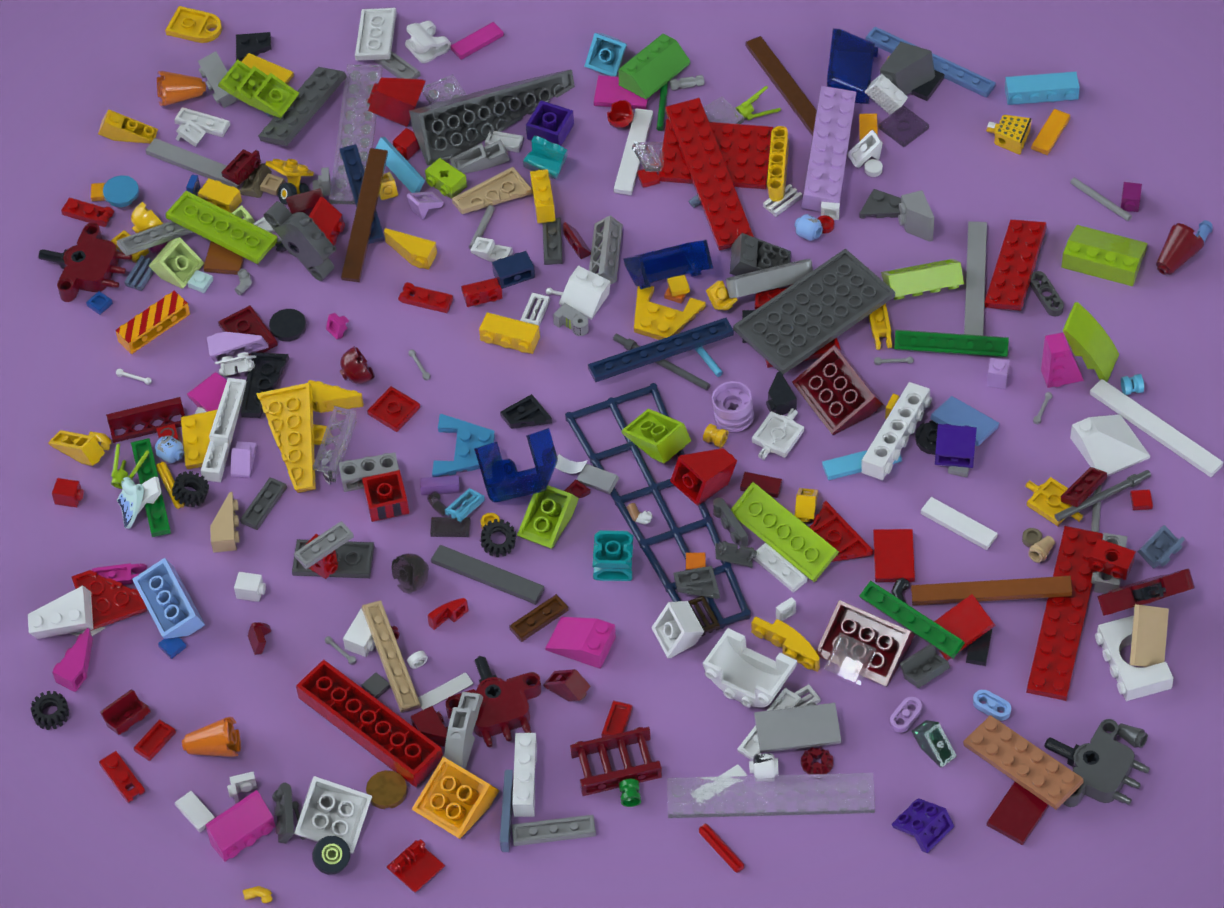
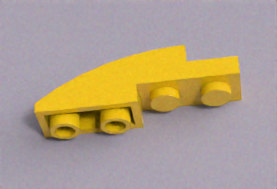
M756 616L751 622V633L758 638L770 641L777 647H782V654L797 660L805 668L819 671L820 658L799 632L778 619L771 624Z

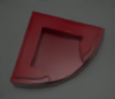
M576 479L564 490L579 499L591 493L588 487Z

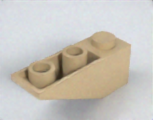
M229 492L210 525L213 553L237 550L236 543L240 542L239 531H236V527L239 526V517L235 515V511L239 510L238 499H234L233 492Z

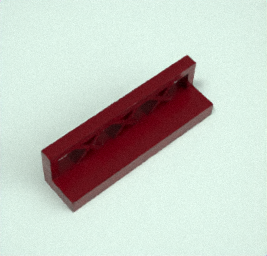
M181 397L106 414L113 443L157 433L156 428L175 424L176 428L182 427L181 420L174 422L171 421V418L177 415L185 416ZM156 420L163 421L159 426L152 425ZM139 424L144 426L142 430L137 431L133 429ZM114 430H126L124 434L115 436Z

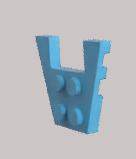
M444 414L439 415L438 432L457 433L454 461L434 460L432 477H440L445 474L451 476L455 475L458 471H473L492 466L495 440L494 430Z

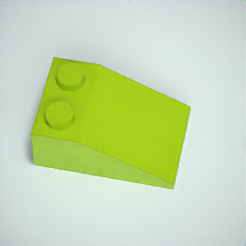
M647 409L621 431L624 436L652 459L662 463L669 461L691 442L684 423L651 409Z
M538 482L517 536L552 549L570 521L579 498L571 493Z

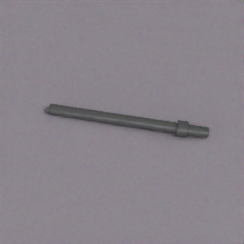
M617 333L613 337L614 341L623 345L627 350L640 347L636 341L630 338L626 339ZM665 359L655 362L706 391L710 388L708 382Z
M1145 470L1137 475L1133 474L1127 477V480L1086 499L1078 508L1071 506L1055 514V519L1061 521L1128 487H1135L1141 481L1151 477V473L1149 470Z

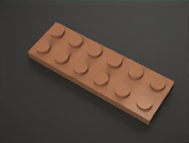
M991 715L963 741L967 749L1056 810L1084 783L1081 776Z

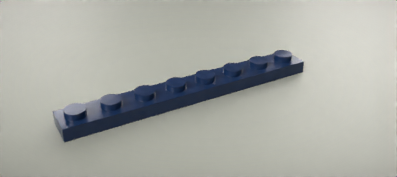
M723 318L588 364V370L596 383L734 336V330L728 319Z

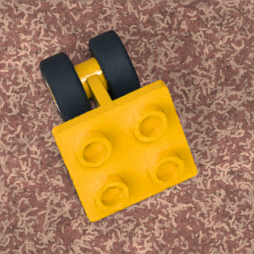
M273 159V161H266V166L287 176L288 183L281 184L278 190V197L281 203L287 205L286 197L310 191L305 183H300L301 176L314 175V172L309 170L308 166L298 164V161L295 159H287V161Z

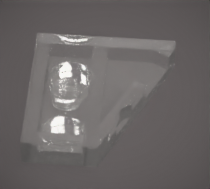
M634 142L632 149L645 171H662L664 167L663 142Z

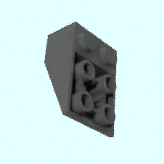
M741 233L732 244L730 274L737 276L790 263L791 251Z

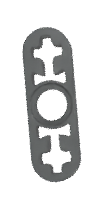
M1041 271L1033 272L1030 286L1049 315L1054 317L1060 316L1064 308L1062 299L1045 273ZM1044 291H1048L1052 295L1043 296L1041 293Z

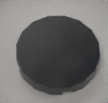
M295 309L279 310L273 314L269 322L271 334L280 341L289 342L297 340L302 333L304 334L307 325L304 315Z
M933 420L920 424L916 430L915 441L921 451L935 455L938 423Z

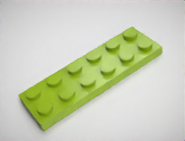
M185 191L166 212L167 219L256 264H259L278 242V236L188 191Z
M754 482L750 484L731 508L735 517L813 582L820 577L839 553L838 550Z

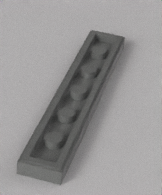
M439 545L431 558V563L535 605L544 591V586L443 545Z

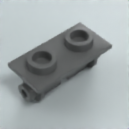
M726 541L719 542V544L715 543L717 560L750 568L753 567L752 558H755L757 555V551L754 548L741 546L738 549L737 544Z

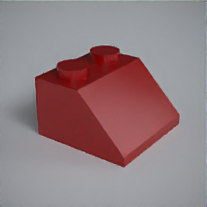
M320 197L309 217L313 219L314 223L334 246L339 233H342L345 223L343 222L342 214L324 197Z

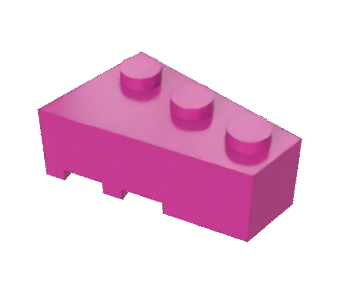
M1063 332L1045 336L1041 372L1047 388L1084 381L1078 363Z

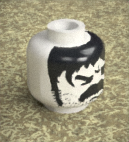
M772 753L755 754L753 761H749V771L754 773L756 780H773L775 775H778V758H775Z

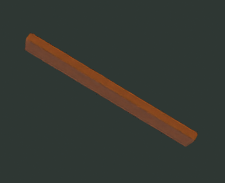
M1071 576L911 585L912 605L960 603L971 594L974 595L978 602L1072 596Z

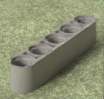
M799 260L729 277L726 279L729 298L742 297L794 284L813 271L812 260Z

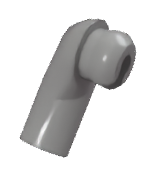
M246 269L238 271L240 284L234 289L238 295H242L252 284L251 275Z

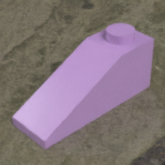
M221 332L207 337L209 354L214 362L222 361V357L233 356L235 358L238 357L237 354L248 352L250 354L251 352L269 348L268 343L259 335Z

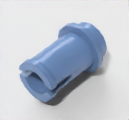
M1207 220L1199 223V229L1195 236L1198 237L1200 235L1204 243L1208 234L1213 231L1212 223Z

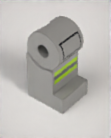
M564 303L553 314L555 326L560 328L564 325L577 336H584L588 333V318L570 305Z

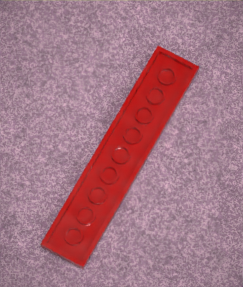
M700 98L666 106V114L719 251L731 248L741 233L754 237Z
M1064 526L1053 577L1071 576L1072 596L1048 597L1026 693L1067 700L1091 593L1092 575L1095 570L1088 567L1089 559L1098 538L1103 539V533Z

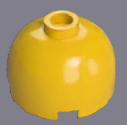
M143 202L133 210L131 215V221L134 225L132 229L135 233L163 224L151 209L148 210L146 208L147 205Z

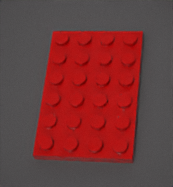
M666 119L658 177L662 182L693 184L670 121ZM709 122L734 187L766 189L773 127Z

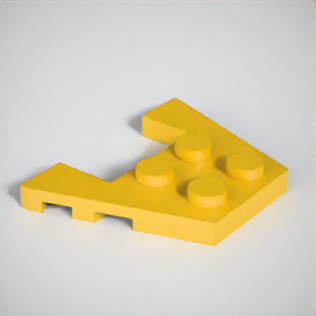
M638 282L634 332L658 340L678 334L689 321L696 317L700 310L703 311L705 309L706 302L690 297L682 312L649 302L654 293V286Z

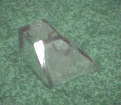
M840 632L823 669L860 685L876 652V648Z

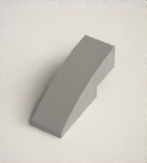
M501 140L486 147L481 143L450 158L452 166L462 173L488 169L510 160L506 147Z

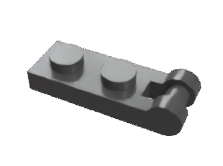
M715 498L713 501L714 516L721 519L724 529L729 530L734 543H737L739 547H747L748 534L724 499Z
M282 783L278 790L273 793L272 799L276 802L275 816H277L276 834H278V842L286 844L294 834L292 789L288 783Z

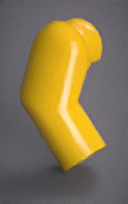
M89 432V436H94L97 442H101L100 446L103 450L110 449L112 441L106 434Z
M256 886L243 890L245 900L255 897H261L262 903H268L273 900L270 889Z

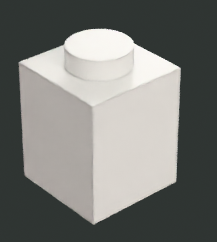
M239 572L234 586L236 599L259 602L261 594L264 595L266 590V584L263 583L262 575Z

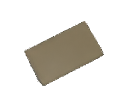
M265 163L260 164L258 168L254 169L244 181L240 190L241 195L256 198L262 196L263 191L260 190V185L267 174L272 173Z

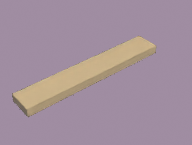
M382 601L362 605V611L400 712L420 708L419 699Z

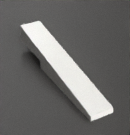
M227 379L209 435L210 443L201 468V476L205 477L204 480L221 482L247 384L246 380Z

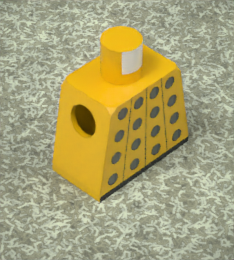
M1003 115L999 124L989 121L986 131L995 134V145L1020 155L1031 131L1032 119Z

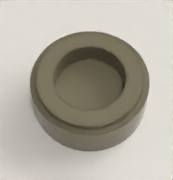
M1028 528L1023 532L1022 542L1029 548L1042 540V533L1036 528Z

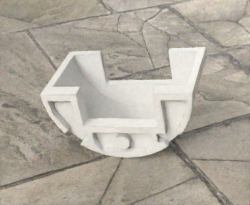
M729 628L703 662L706 677L711 679L727 698L735 699L748 708L751 706H768L797 666V660L782 653H779L776 661L747 648L745 636Z

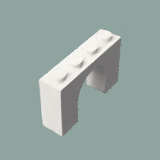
M1134 615L1100 624L1095 634L1097 644L1102 646L1104 660L1110 664V673L1118 682V691L1120 694H1123L1126 701L1172 689L1174 679L1166 662L1139 668L1127 664L1122 659L1120 651L1132 643Z

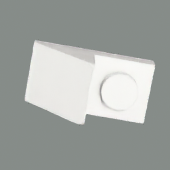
M871 130L847 153V156L855 167L860 168L871 156L877 160L880 159L883 142L875 131Z

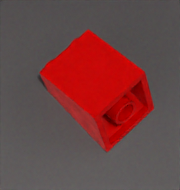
M381 77L379 83H374L367 102L370 104L368 111L408 127L411 119L409 111L415 109L426 81L423 79Z
M724 448L681 455L678 457L670 482L698 506L729 484L737 459Z

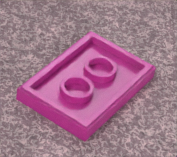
M598 75L594 106L611 107L614 102L626 100L631 103L633 109H647L648 99L646 100L619 86V77Z

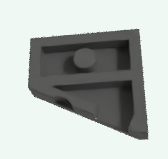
M873 189L860 211L859 218L865 219V216L876 215V218H898V215H900L899 203H901V198Z
M712 566L673 573L677 592L715 599L720 598Z

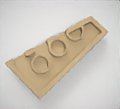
M511 167L453 197L452 203L461 214L486 208L489 205L493 206L533 193L532 188L515 168Z

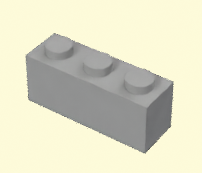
M216 51L198 61L201 66L198 70L203 78L207 77L208 80L205 83L210 91L214 90L215 93L212 95L217 104L221 102L225 108L239 100L218 87L219 82L228 71Z

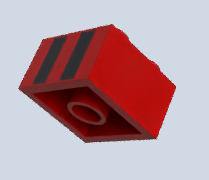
M400 470L362 478L371 522L409 514L408 501Z

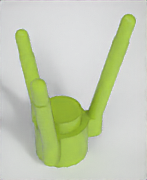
M768 86L763 87L747 101L735 107V111L741 120L746 118L749 121L756 117L781 111V108L752 114L754 108L751 104L768 89Z
M117 444L111 474V485L123 489L121 481H124L123 478L125 477L133 479L148 456V450L128 476V472L124 470L126 460L122 461L120 469L117 470L120 444Z

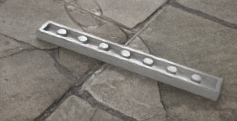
M968 221L964 334L983 335L987 222Z

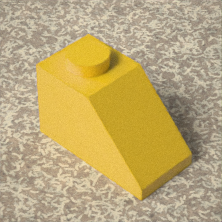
M798 489L795 516L803 522H809L810 519L815 518L818 498L817 489Z

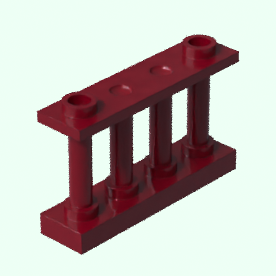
M649 726L644 728L638 727L631 731L585 742L578 741L570 745L572 759L579 757L585 777L580 779L582 796L619 788V783L626 779H636L641 783L662 778L660 761L653 762L651 760L646 741L651 740ZM638 743L644 764L632 766L626 746ZM619 748L624 769L612 771L607 750ZM599 752L604 774L593 776L587 755Z

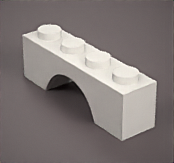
M515 733L512 804L514 817H535L536 733Z

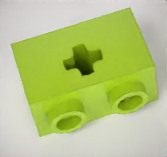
M441 158L425 170L427 184L438 189L444 196L452 199L467 188L466 175Z

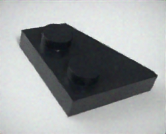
M270 32L236 35V61L238 59L242 62V59L248 53L258 56L260 53L271 50Z
M532 394L500 412L502 419L511 429L552 423L551 416Z

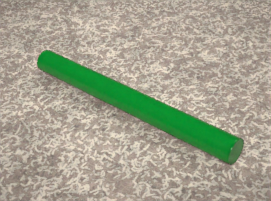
M668 82L660 89L656 128L658 131L664 130Z

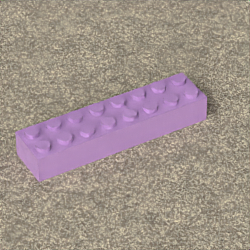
M821 86L801 204L802 209L821 212L822 202H840L856 98L855 91Z

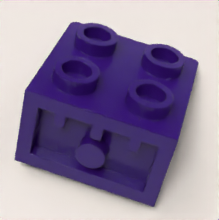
M919 798L912 802L891 824L893 828L913 835L921 851L928 853L955 827L946 808Z

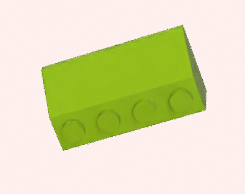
M955 259L881 272L883 282L895 291L894 300L903 299L908 294L920 296L923 295L924 291L929 290L930 293L940 292L941 288L945 287L957 289L959 285L964 284L961 262Z

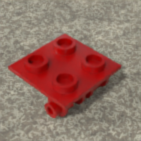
M421 839L415 840L386 866L414 893L445 867L440 860L424 847L426 844Z

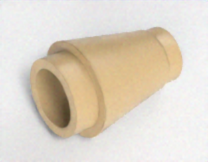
M1046 536L1032 545L1028 552L1031 560L1037 563L1044 561L1055 545L1054 539L1051 536Z

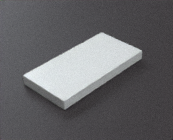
M396 8L362 9L355 51L356 61L390 59L397 14Z

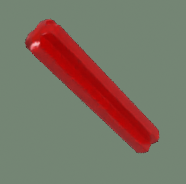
M705 823L700 826L699 833L736 873L740 872L744 868V863L708 824Z

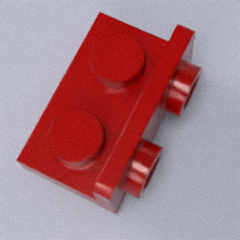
M497 278L461 286L467 307L503 299L502 288Z

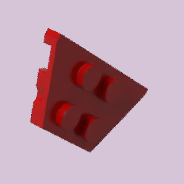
M827 501L823 502L822 509L815 516L814 523L809 528L839 551L832 562L873 555V549Z

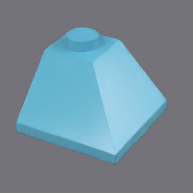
M594 33L584 67L617 77L627 44L612 36Z

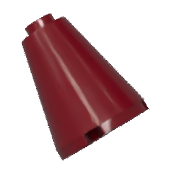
M1181 223L1174 224L1171 227L1156 262L1157 270L1161 274L1171 275L1203 248L1204 241L1200 235L1196 237L1193 234L1194 230Z

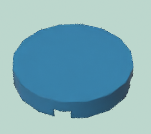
M115 176L109 179L103 187L104 199L114 207L128 206L139 196L138 183L129 176Z

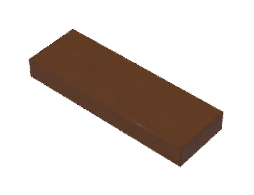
M555 594L509 625V629L523 642L569 611V608Z

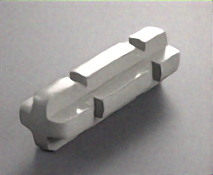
M697 75L696 78L693 76L679 78L678 81L677 79L670 80L671 90H677L679 87L683 89L695 87V85H704L703 75Z

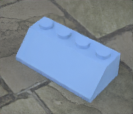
M166 558L132 579L164 639L189 636L205 626L175 567Z

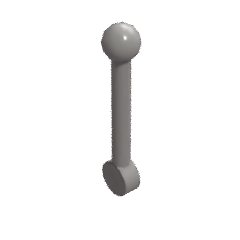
M410 350L408 354L413 357L423 374V379L429 380L430 374L424 370L415 355V350Z
M876 357L874 364L880 365L881 363L895 362L912 364L914 359L913 357L903 359H881Z
M1051 392L1045 394L1046 398L1038 415L1033 419L1034 424L1041 423V415L1048 400L1052 398Z
M330 636L325 638V643L332 645L346 657L350 665L356 663V658L349 656L332 641Z

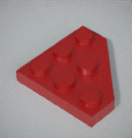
M91 570L71 576L75 589L84 586L91 591L94 628L92 630L147 611L139 591L134 588L126 587L120 582L100 576Z

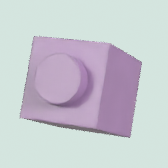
M990 359L987 386L1006 389L1010 360Z

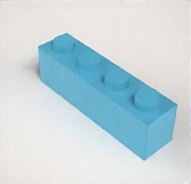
M1077 72L1005 78L1007 105L1076 100L1079 98L1080 87Z

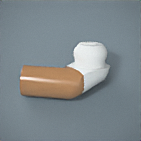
M635 503L627 505L628 512L634 522L641 524L651 522L652 513L650 511L641 513Z

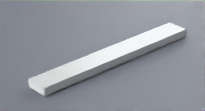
M1101 379L1090 390V395L1120 414L1209 477H1212L1223 466V461L1105 380Z

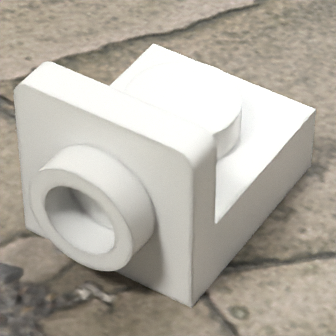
M188 120L185 125L182 123L178 127L176 140L179 141L182 137L196 147L206 131Z
M254 772L229 777L231 785H228L227 788L229 797H234L235 804L239 802V792H249L257 788Z

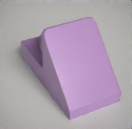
M433 192L407 194L411 210L422 220L425 218L428 209L441 208L443 205V201Z
M237 441L236 448H232L231 477L250 478L257 449L256 443Z

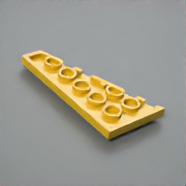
M305 383L256 393L262 404L263 412L268 419V424L276 444L282 454V459L288 469V474L295 491L300 493L315 490L312 385Z

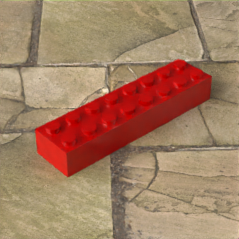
M324 659L296 685L300 700L393 771L399 773L414 787H417L438 766L443 758L440 746Z

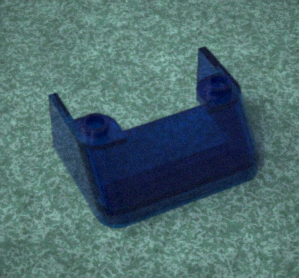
M707 239L623 258L635 286H640V289L651 287L650 283L689 273L691 277L702 274V270L713 269Z
M549 428L526 435L535 468L518 472L515 463L511 459L502 460L497 441L474 449L487 495L492 502L497 503L519 498L547 489L558 462Z

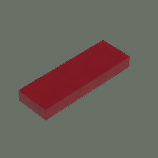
M1090 467L1061 495V502L1078 508L1107 479V472Z

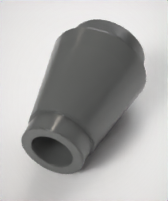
M1123 723L1118 725L1117 735L1134 748H1142L1145 745L1148 733L1144 729Z

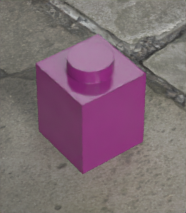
M1124 182L1121 208L1123 210L1139 212L1142 184Z

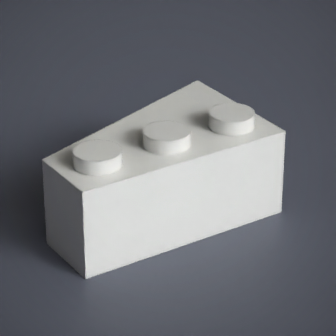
M81 586L29 613V634L36 639L81 632L87 628L90 630L94 629L91 591Z

